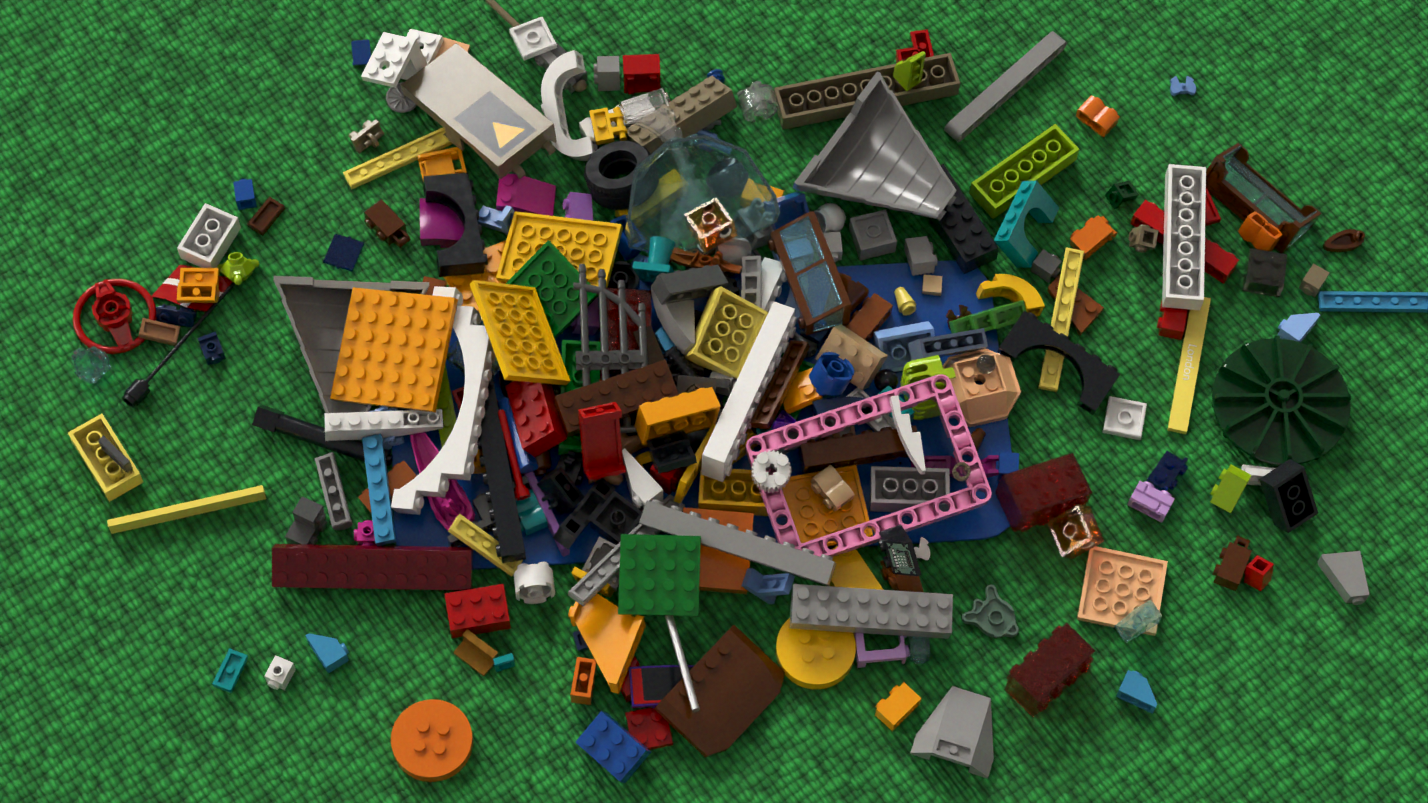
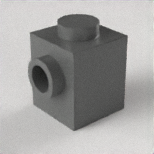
M1043 249L1034 260L1031 272L1050 283L1053 278L1056 279L1061 273L1060 266L1062 261L1056 255L1050 254Z

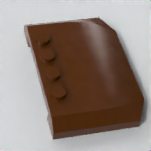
M733 625L689 671L700 710L692 712L683 678L659 702L654 710L706 758L710 755L726 751L780 693L785 672L743 632Z

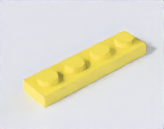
M461 514L455 518L448 530L449 533L511 577L517 570V566L523 561L502 563V558L497 557L496 545H499V541Z

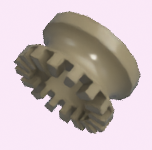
M965 462L957 463L952 470L953 477L958 481L967 480L971 473L970 466ZM964 467V471L967 472L966 476H959L956 469Z

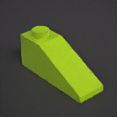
M924 51L904 61H899L894 67L893 77L906 91L921 83L926 56Z

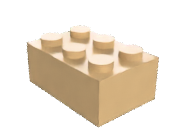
M840 324L833 327L815 359L818 360L825 352L837 353L842 360L846 358L854 368V375L850 382L859 389L864 390L870 387L876 373L880 370L888 355Z

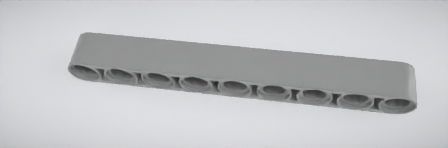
M1054 31L1050 32L950 120L945 126L944 131L957 142L962 141L1058 56L1066 47L1067 42Z

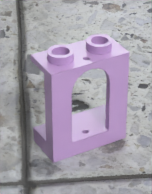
M853 633L856 641L857 668L865 667L866 663L901 660L902 664H905L906 657H909V647L904 643V638H907V636L898 635L899 646L894 649L865 651L863 633Z

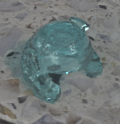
M95 346L86 350L80 347L73 351L74 354L71 360L75 370L74 373L80 380L83 379L87 383L95 384L111 369L106 352Z

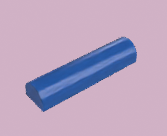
M504 397L498 401L499 410L503 409L506 413L520 472H533L538 469L536 458L522 449L509 398Z

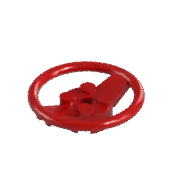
M105 279L95 283V285L88 288L80 296L73 311V327L78 338L88 348L104 354H119L138 347L146 340L139 337L134 340L132 339L129 326L132 322V306L124 293L116 292L112 287H128L141 294L148 305L149 319L156 321V305L152 296L143 286L127 279ZM94 293H96L97 300L92 305L93 316L104 331H110L118 346H103L93 342L85 335L81 327L80 316L82 308Z

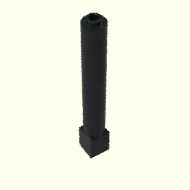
M265 405L257 407L252 425L271 432H279L365 462L363 442L361 440L325 441L324 427L284 414L285 412ZM384 448L386 465L390 466L393 455H391L390 450Z

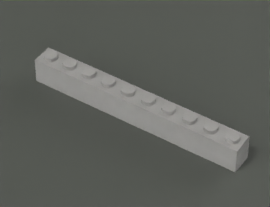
M653 499L652 502L646 501L639 521L642 526L670 535L701 536V545L826 586L830 585L836 563L832 561L833 557L821 554V557L813 555L814 551L802 548L801 551L795 549V545L784 542L782 545L776 543L775 538L766 535L764 538L757 536L758 533L746 529V532L738 530V526L727 523V526L719 524V520L711 517L705 520L701 518V514L692 511L687 514L682 512V508L674 505L668 508L663 506L664 502Z

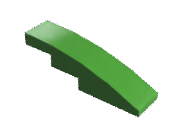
M1024 300L949 321L951 332L958 333L984 328L986 332L1014 324L1022 313L1026 312Z

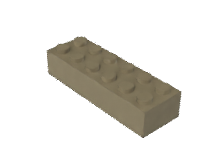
M710 76L627 128L626 141L635 142L647 148L654 160L735 109L737 105L733 92L714 76Z

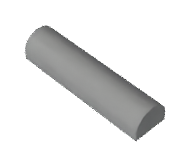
M331 452L315 458L332 528L340 531L350 528L352 520L335 454Z

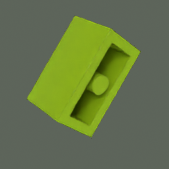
M1232 464L1227 470L1224 468L1218 478L1221 480L1219 486L1215 484L1210 493L1213 496L1210 502L1231 513L1252 475Z

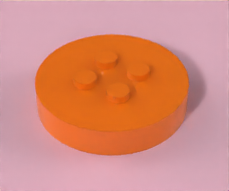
M429 699L412 704L399 715L391 732V747L396 762L406 774L420 781L437 782L454 776L466 765L473 749V735L467 717L458 707L443 700Z

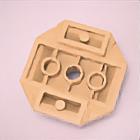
M986 348L949 356L943 365V369L951 367L954 369L956 378L950 379L967 426L973 427L1007 419L1021 394L1011 359ZM975 381H981L983 384L978 385Z

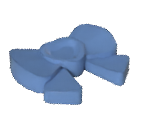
M1176 76L1170 80L1171 95L1176 96L1188 93L1194 96L1196 92L1194 79L1186 76V82L1180 84Z

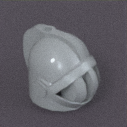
M730 238L716 242V252H722L725 261L742 266V256H751V244L746 238Z

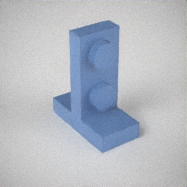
M507 205L503 211L482 206L477 222L481 226L503 232L508 236L514 209Z
M748 568L741 586L766 603L774 604L777 595L789 594L795 576L790 573L762 575L755 569Z

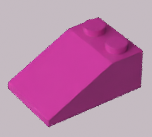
M507 174L502 179L499 178L496 209L503 211L507 205L511 206L516 212L553 216L556 185L526 176L519 179L516 174Z

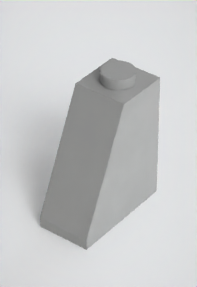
M1361 552L1322 554L1317 561L1318 566L1344 602L1353 603V605L1363 604L1370 594Z

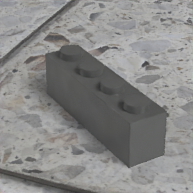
M706 265L702 268H690L685 271L677 270L667 274L661 273L656 277L651 288L661 305L708 297L712 290L720 286L725 288L729 282L719 265Z

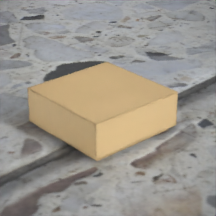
M924 274L922 294L941 296L942 276Z

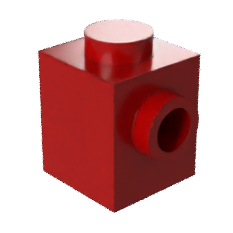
M1257 555L1247 564L1244 570V583L1262 591L1272 579L1274 564Z

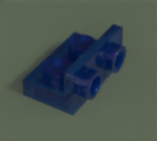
M1166 451L1146 481L1152 483L1154 488L1159 491L1165 490L1168 492L1169 489L1173 491L1178 483L1177 477L1179 474L1183 476L1189 467L1186 465L1188 458L1185 457L1182 460Z

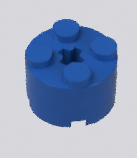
M825 352L817 360L809 374V378L819 395L841 396L854 375V368L846 358L844 360L839 358V354Z

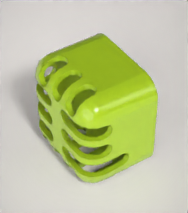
M934 355L907 362L903 368L900 385L902 387L939 374L946 375L949 379L956 378L953 367L943 369L939 355ZM942 382L935 384L936 388L940 390L945 389V385ZM904 395L905 402H907L909 399ZM931 399L912 407L915 411L913 417L915 420L937 417L941 414L937 402Z

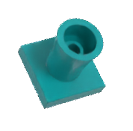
M660 236L650 237L648 262H633L632 268L641 281L654 283L659 274L675 272L671 265H669L676 245L673 240Z

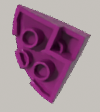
M420 198L421 246L440 245L441 248H449L457 243L464 233V226L459 216L447 206L439 203L425 202V198Z

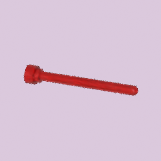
M500 409L498 417L516 485L514 488L515 500H524L530 497L529 488H526V485L523 484L506 413L503 409Z

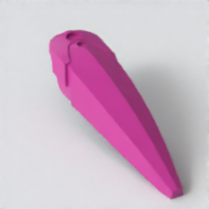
M425 432L410 434L419 474L439 453ZM448 479L449 489L446 492L445 498L427 496L436 519L447 531L459 514L471 522L475 518L471 503L456 479Z

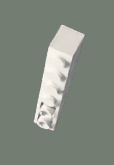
M436 409V413L418 410L324 413L325 441L362 440L363 437L377 434L387 438L443 429L442 409Z

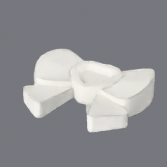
M923 537L920 538L919 548L914 547L917 558L929 560L930 549L927 546L929 542Z

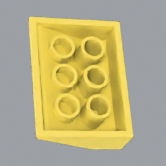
M722 286L712 290L695 329V345L687 355H684L685 358L706 369L738 379L768 312Z

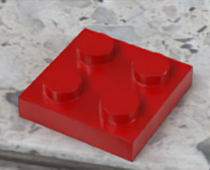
M654 708L625 713L629 733L646 748L651 750L673 745L669 723Z

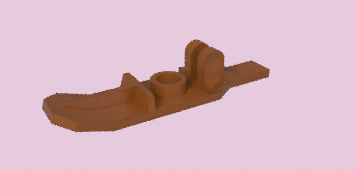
M677 247L674 248L670 258L672 262L692 268L719 265L721 271L740 274L743 266L725 261L723 253L717 251L714 257L701 255L699 251L691 253Z

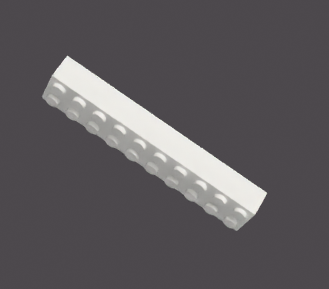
M773 301L702 454V475L721 482L724 481L726 476H730L733 468L731 464L733 460H737L740 453V444L744 445L747 438L746 431L752 428L750 421L767 389L768 383H770L775 373V368L778 367L782 359V353H785L789 345V338H793L796 327L794 326L797 317L794 316L795 308Z

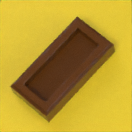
M269 197L247 223V226L263 236L285 210V206Z

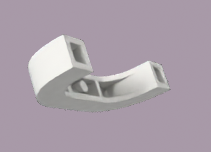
M573 50L556 58L546 70L541 84L543 103L541 108L545 117L554 123L557 140L556 143L551 141L554 147L575 160L588 161L591 155L599 149V145H596L595 138L591 136L573 140L570 137L562 97L565 83L571 77L585 72L583 55Z

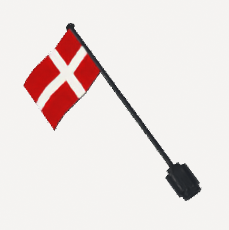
M179 265L152 295L153 299L165 300L188 309L193 308L195 311L205 312V314L146 380L135 379L125 390L122 400L127 405L134 408L150 393L148 382L235 286L234 282L226 277L219 276L218 288L220 294L217 303H178L177 288L180 281V268H196Z

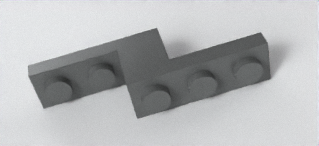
M523 476V484L526 485V488L530 489L527 477ZM513 479V480H512V484H513V489H514V488L516 487V485H515V481H514V479ZM482 493L473 500L474 509L481 521H474L472 523L486 533L493 531L492 527H496L495 520L491 521L489 509H493L492 503H488L486 494ZM451 533L447 536L450 547H459L465 544Z

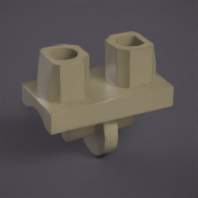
M375 119L373 122L367 120L363 123V129L359 133L353 131L349 134V138L359 154L370 145L375 148L379 146L377 140L384 135V132L378 120Z

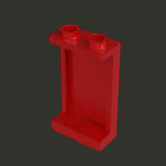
M612 402L578 409L583 469L589 480H599L602 477L618 476L621 473H625L626 467L623 464L619 418H622V410L618 404Z

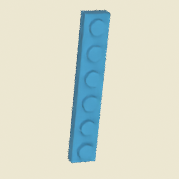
M1319 291L1318 293L1319 311L1428 312V292Z
M377 434L363 437L362 442L375 544L381 546L395 543L396 535L383 436Z

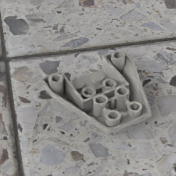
M952 686L916 734L910 754L930 760L932 755L970 767L968 773L988 779L994 760L991 698Z

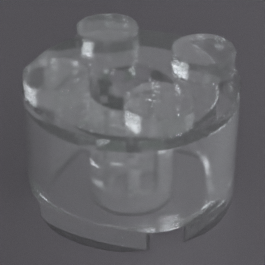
M755 81L750 87L737 93L741 111L746 121L756 122L755 118L760 117L762 120H766L778 111L776 96L773 87L769 84Z

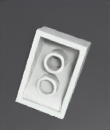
M624 448L622 450L623 464L626 467L624 475L631 501L634 506L643 512L646 501L652 502L653 499L663 501V489Z

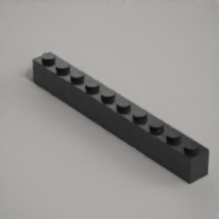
M492 377L488 384L489 394L485 400V415L481 421L482 431L477 445L478 450L482 449L483 454L479 456L481 467H485L486 473L482 474L484 485L489 486V491H486L487 502L492 503L493 508L489 509L491 521L495 520L496 527H492L494 539L499 541V545H496L497 557L502 558V563L525 560L526 554L504 435L498 417L499 409Z

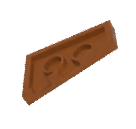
M1060 274L1047 289L1054 301L1056 300ZM1077 288L1071 323H1073L1077 333L1081 336L1102 313L1104 307Z

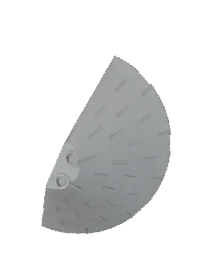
M878 71L856 99L847 118L818 156L814 155L793 185V188L797 191L865 203V205L884 207L890 210L909 212L914 215L938 219L939 221L946 213L944 208L947 205L951 206L957 198L954 196L957 190Z
M274 276L273 281L280 293L281 301L301 346L300 349L310 369L309 372L318 390L325 413L369 412L372 405L330 399L352 289L355 287L425 295L429 288V282L391 281V283L314 280L313 277Z

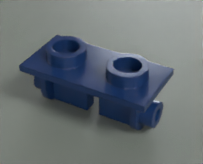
M166 304L156 307L157 321L191 328L194 326V318L197 316V311H194L193 308L181 307L180 310H177V307Z

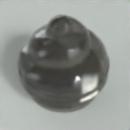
M984 354L978 358L976 365L981 373L988 374L994 371L996 361L992 356Z

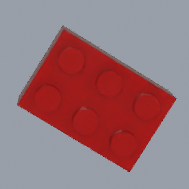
M504 584L444 593L452 638L462 637L467 629L474 635L511 629Z

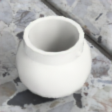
M826 203L814 211L823 233L839 232L843 228L846 216L837 204Z

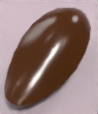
M1355 229L1335 233L1324 242L1323 249L1331 252L1354 250L1364 242L1365 233Z

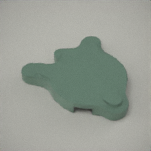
M988 585L985 589L986 600L975 599L973 609L962 614V622L975 625L989 637H1015L1018 634L1019 628L1016 624L1013 607L999 597L994 585Z

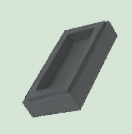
M104 435L98 440L101 449L125 472L128 473L133 469L130 461Z

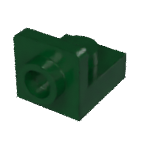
M1130 181L1113 184L1105 194V197L1114 209H1117L1122 202L1135 200L1139 196Z

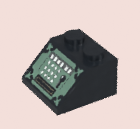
M900 524L879 532L881 540H878L881 551L885 552L883 561L886 568H890L893 574L920 576L921 571L913 543L902 525Z

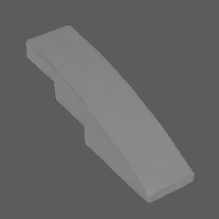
M742 256L741 297L762 308L761 256Z

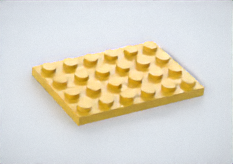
M514 211L496 279L500 282H508L549 240L577 270L579 264H585L586 278L591 285L598 286L599 269H604L607 289L623 226L617 223Z
M473 280L469 285L504 380L567 385L570 382V378L535 287Z

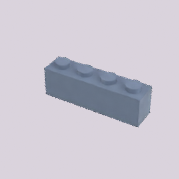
M981 328L922 338L908 343L911 360H916L934 355L943 357L986 348L988 344L985 330Z

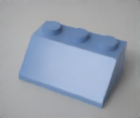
M926 321L873 331L875 347L888 355L880 369H891L893 372L902 371L904 365L911 361L908 343L935 336L934 328L930 322Z

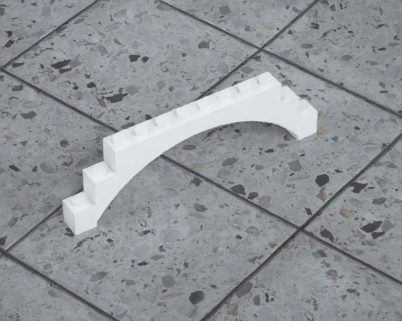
M434 286L433 296L458 299L453 329L461 346L465 366L463 401L454 428L437 456L412 481L400 489H394L391 508L397 513L420 515L424 505L423 496L445 498L446 492L449 489L448 479L470 480L471 474L474 473V458L478 453L477 442L482 431L481 421L485 415L484 405L489 394L488 384L492 378L491 368L492 363L495 361V353L485 326L479 325L481 322L480 313L472 306H461L463 304V296L456 287Z

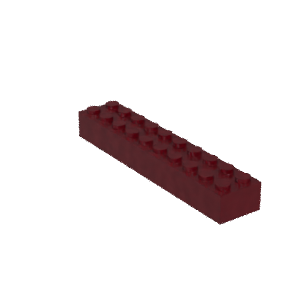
M275 544L272 547V587L468 590L473 587V549L471 547Z

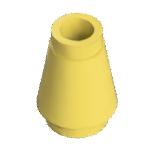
M904 287L897 288L894 294L899 312L905 316L914 313L916 302Z

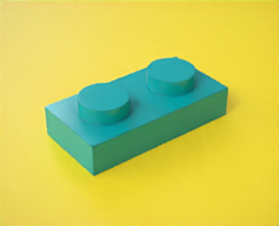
M229 648L212 683L213 687L232 693L248 660V655Z

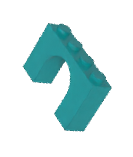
M1022 181L994 239V242L1017 268H1031L1038 254L1025 235L1024 221L1027 213L1029 212L1037 223H1053L1059 210L1057 204L1038 181Z

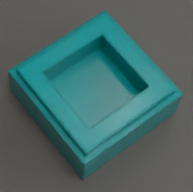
M512 653L493 659L496 672L515 666Z

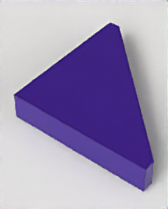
M781 410L772 429L774 430L798 421L785 410Z

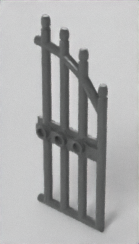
M579 264V283L573 282V290H579L581 351H576V371H582L584 387L590 385V370H602V380L610 378L609 370H621V374L629 372V370L647 366L648 356L645 304H638L639 314L637 315L626 302L624 280L618 281L619 290L617 296L606 289V273L604 269H599L598 286L587 284L585 264ZM587 292L599 294L601 351H589ZM607 299L616 303L619 307L620 350L609 351ZM627 315L639 327L640 350H628ZM631 416L623 419V425H620L621 433H637L635 426L631 425Z

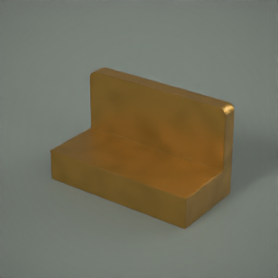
M467 629L462 635L463 641L455 649L454 655L479 674L485 676L494 666L493 659L499 657V654Z

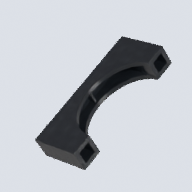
M468 173L424 176L423 191L425 202L439 203L447 206L459 216L464 226V233L457 243L447 249L437 251L436 263L439 277L484 273L485 265H488L487 254H483L485 243L484 239L480 238L482 227L477 222L479 220V211L474 207L476 206L475 194L472 195L473 180H469Z
M1024 311L997 352L1009 357L1011 362H1014L1021 354L1036 349L1050 350L1064 356L1076 368L1081 379L1082 392L1077 405L1093 415L1120 376L1118 370L1112 365L1107 366L1101 362V358L1097 355L1087 353L1086 349L1080 344L1075 345L1069 341V337L1065 334L1055 332L1054 328L1048 323L1043 324L1037 320V316L1033 313Z

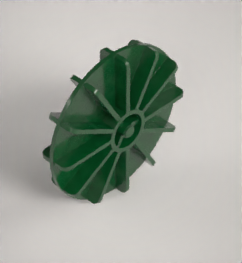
M1275 335L1274 338L1243 344L1221 365L1213 384L1212 408L1217 422L1223 431L1224 438L1228 437L1236 447L1250 455L1249 459L1253 460V458H1256L1260 461L1281 465L1289 459L1298 464L1318 460L1329 452L1344 434L1350 417L1351 395L1348 392L1342 375L1338 371L1340 367L1337 364L1334 365L1326 356L1312 348L1313 344L1309 343V345L1294 340L1281 339L1279 335Z

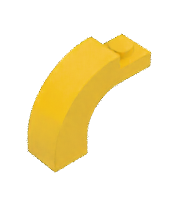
M995 274L992 281L980 283L976 292L978 300L990 297H1005L1012 302L1024 300L1026 312H1031L1036 316H1040L1045 307L1040 294L1030 283L1010 274Z

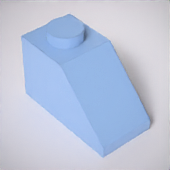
M1320 314L1291 315L1287 320L1283 319L1279 324L1278 329L1280 330L1278 335L1281 339L1302 342L1317 323Z

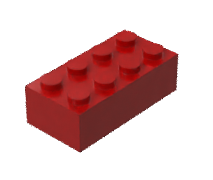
M513 381L506 385L523 450L536 457L567 439L554 404L555 394L552 384Z

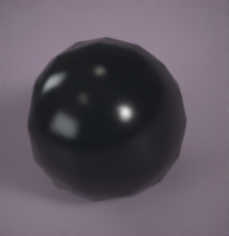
M883 369L876 373L874 384L879 391H882L888 385L895 389L898 384V377L891 369Z

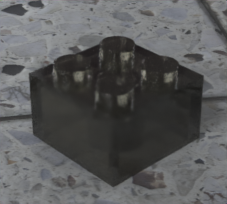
M1250 248L1245 261L1242 291L1280 297L1284 288L1287 254Z

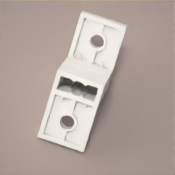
M410 29L406 37L383 32L361 75L363 81L396 88L400 79L408 80L435 59L444 41L443 36Z

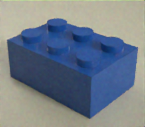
M603 711L597 715L576 741L583 750L617 780L623 783L628 781L651 753L608 713Z

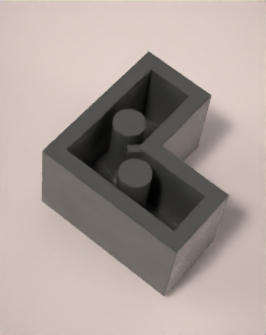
M302 496L292 512L294 522L285 535L287 544L316 545L319 533L325 530L328 522L323 506Z

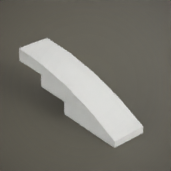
M899 395L891 396L889 402L899 438L920 475L925 474L926 468L920 432L912 433L910 415L901 414Z

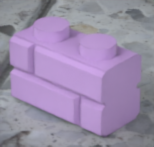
M1139 481L1130 497L1128 506L1163 523L1175 498L1165 490H1157L1150 482Z

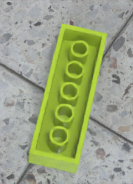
M1054 124L973 181L969 194L994 219L1010 208L1022 181H1038L1040 185L1044 184L1076 161L1080 149Z

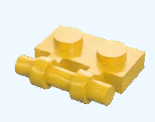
M615 107L613 109L614 113H609L608 108L589 111L596 145L614 142L615 135L619 136L620 141L627 140L626 134L628 132L623 123L624 114L621 112L620 107ZM611 122H616L617 126L612 127Z

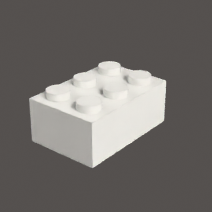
M205 203L177 247L180 258L201 268H217V265H219L241 229L238 217Z

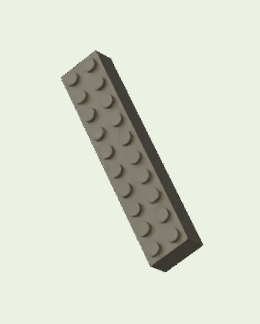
M947 53L925 58L921 83L909 91H906L893 77L896 64L774 88L773 99L782 130L847 117L856 99L877 71L881 73L887 86L893 91L901 106L958 95L960 81L952 55Z

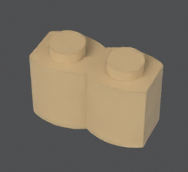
M832 465L826 467L811 480L812 490L824 498L823 503L829 510L832 509L836 512L854 498L855 494Z

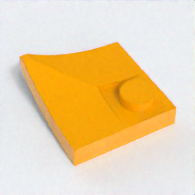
M813 368L797 373L783 401L785 411L788 414L812 405L813 401L823 399L822 395L816 392V388L809 378Z

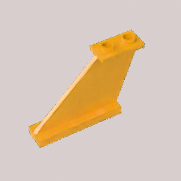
M596 594L584 606L575 601L574 606L570 607L568 613L572 626H577L606 679L611 692L619 694L646 627L644 616L618 615V606L599 594Z

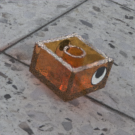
M717 197L684 214L688 230L704 253L737 236L734 221Z
M1078 504L1047 522L1061 557L1074 559L1104 542L1090 506Z

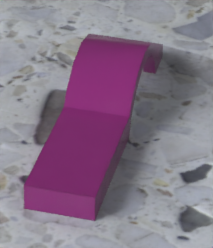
M988 455L980 460L987 478L999 475V470L996 469V461H999V455ZM924 456L925 468H949L950 477H953L952 470L957 464L955 458L952 456ZM958 467V468L956 469V472L959 473V476H961V477L963 476V477H964V475L960 473V470H959V467Z

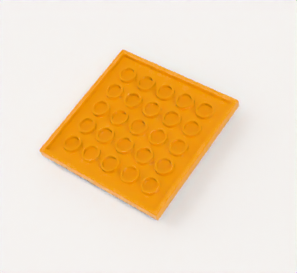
M353 287L330 399L436 413L458 299Z

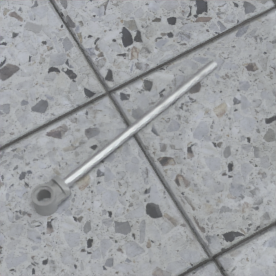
M665 616L692 712H698L700 707L674 617Z

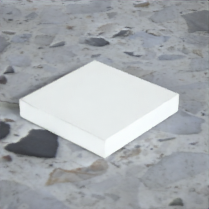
M543 17L509 29V33L524 61L557 48V44Z
M1109 396L1102 433L1141 440L1147 403Z

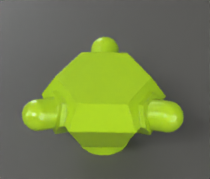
M234 252L228 255L226 262L217 265V268L226 278L236 285H240L253 273L260 263L257 259H247L242 253Z

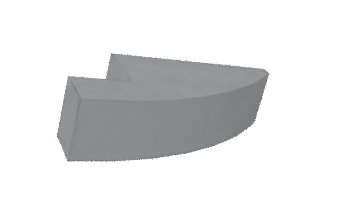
M651 288L654 308L664 330L681 353L687 355L695 345L694 300L661 305Z

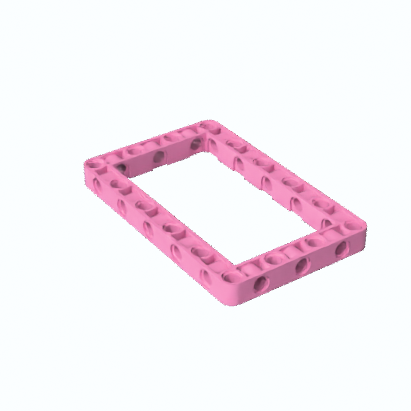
M943 374L935 375L749 438L746 444V454L752 468L754 459H757V455L761 452L787 450L807 443V440L819 436L822 438L843 431L846 427L855 424L861 425L879 419L882 415L892 412L889 402L890 397L904 394L909 400L907 402L899 400L901 411L915 407L918 403L930 399L937 402L941 413V422L947 438H950L954 448L953 454L956 462H965L962 459V456L965 454L972 457L971 462H965L971 469L969 478L965 480L967 488L802 544L783 491L779 489L778 492L768 493V491L764 492L763 489L760 490V487H758L778 543L782 545L784 542L794 544L795 549L801 551L802 548L814 551L813 555L821 557V554L834 557L878 542V540H881L879 532L901 524L904 530L908 532L986 505L992 495L991 488L949 377ZM942 382L945 385V389L940 390L936 388L935 384ZM869 407L872 413L864 414L862 408ZM832 419L835 425L828 427L825 425V420ZM949 419H957L959 425L952 426L949 423ZM794 431L798 434V437L790 439L787 434ZM753 444L760 445L761 450L758 452H754L751 450L750 446ZM959 467L960 473L966 476L967 472L964 471V467ZM772 468L766 470V472H769V475H773L776 472ZM983 491L986 494V498L979 499L976 496V492ZM939 504H947L949 510L947 512L941 511ZM909 516L912 519V523L904 524L901 518ZM779 517L786 518L787 523L785 525H779L776 522V519ZM870 528L874 530L875 535L867 537L864 530ZM834 541L838 547L835 550H831L827 547V543Z

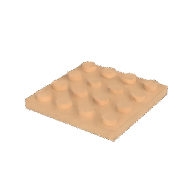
M1097 546L1089 547L1077 620L1155 636L1168 561Z

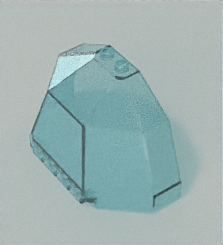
M692 134L687 138L680 139L679 137L669 139V141L662 144L634 168L625 232L629 248L649 252L650 237L660 236L673 240L676 243L674 248H679L681 245L682 250L687 251L697 249V242H699L700 248L715 246V239L721 242L730 238H746L776 223L780 210L776 194L746 149L706 135L698 136V134ZM709 202L715 204L712 211L702 213L701 210L705 204ZM724 228H732V233L727 238L722 239L719 237V233Z

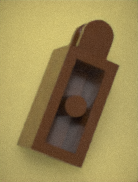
M382 199L364 212L365 224L369 229L373 228L377 232L376 235L382 242L385 241L389 246L395 243L401 248L411 241L407 234L405 223Z
M1237 535L1234 543L1229 542L1227 548H1222L1219 556L1222 561L1220 565L1216 564L1212 575L1216 577L1213 583L1233 591L1237 590L1252 552L1247 549L1250 540Z

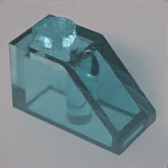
M1149 600L1130 612L1115 625V628L1127 643L1157 625L1162 614L1152 600Z

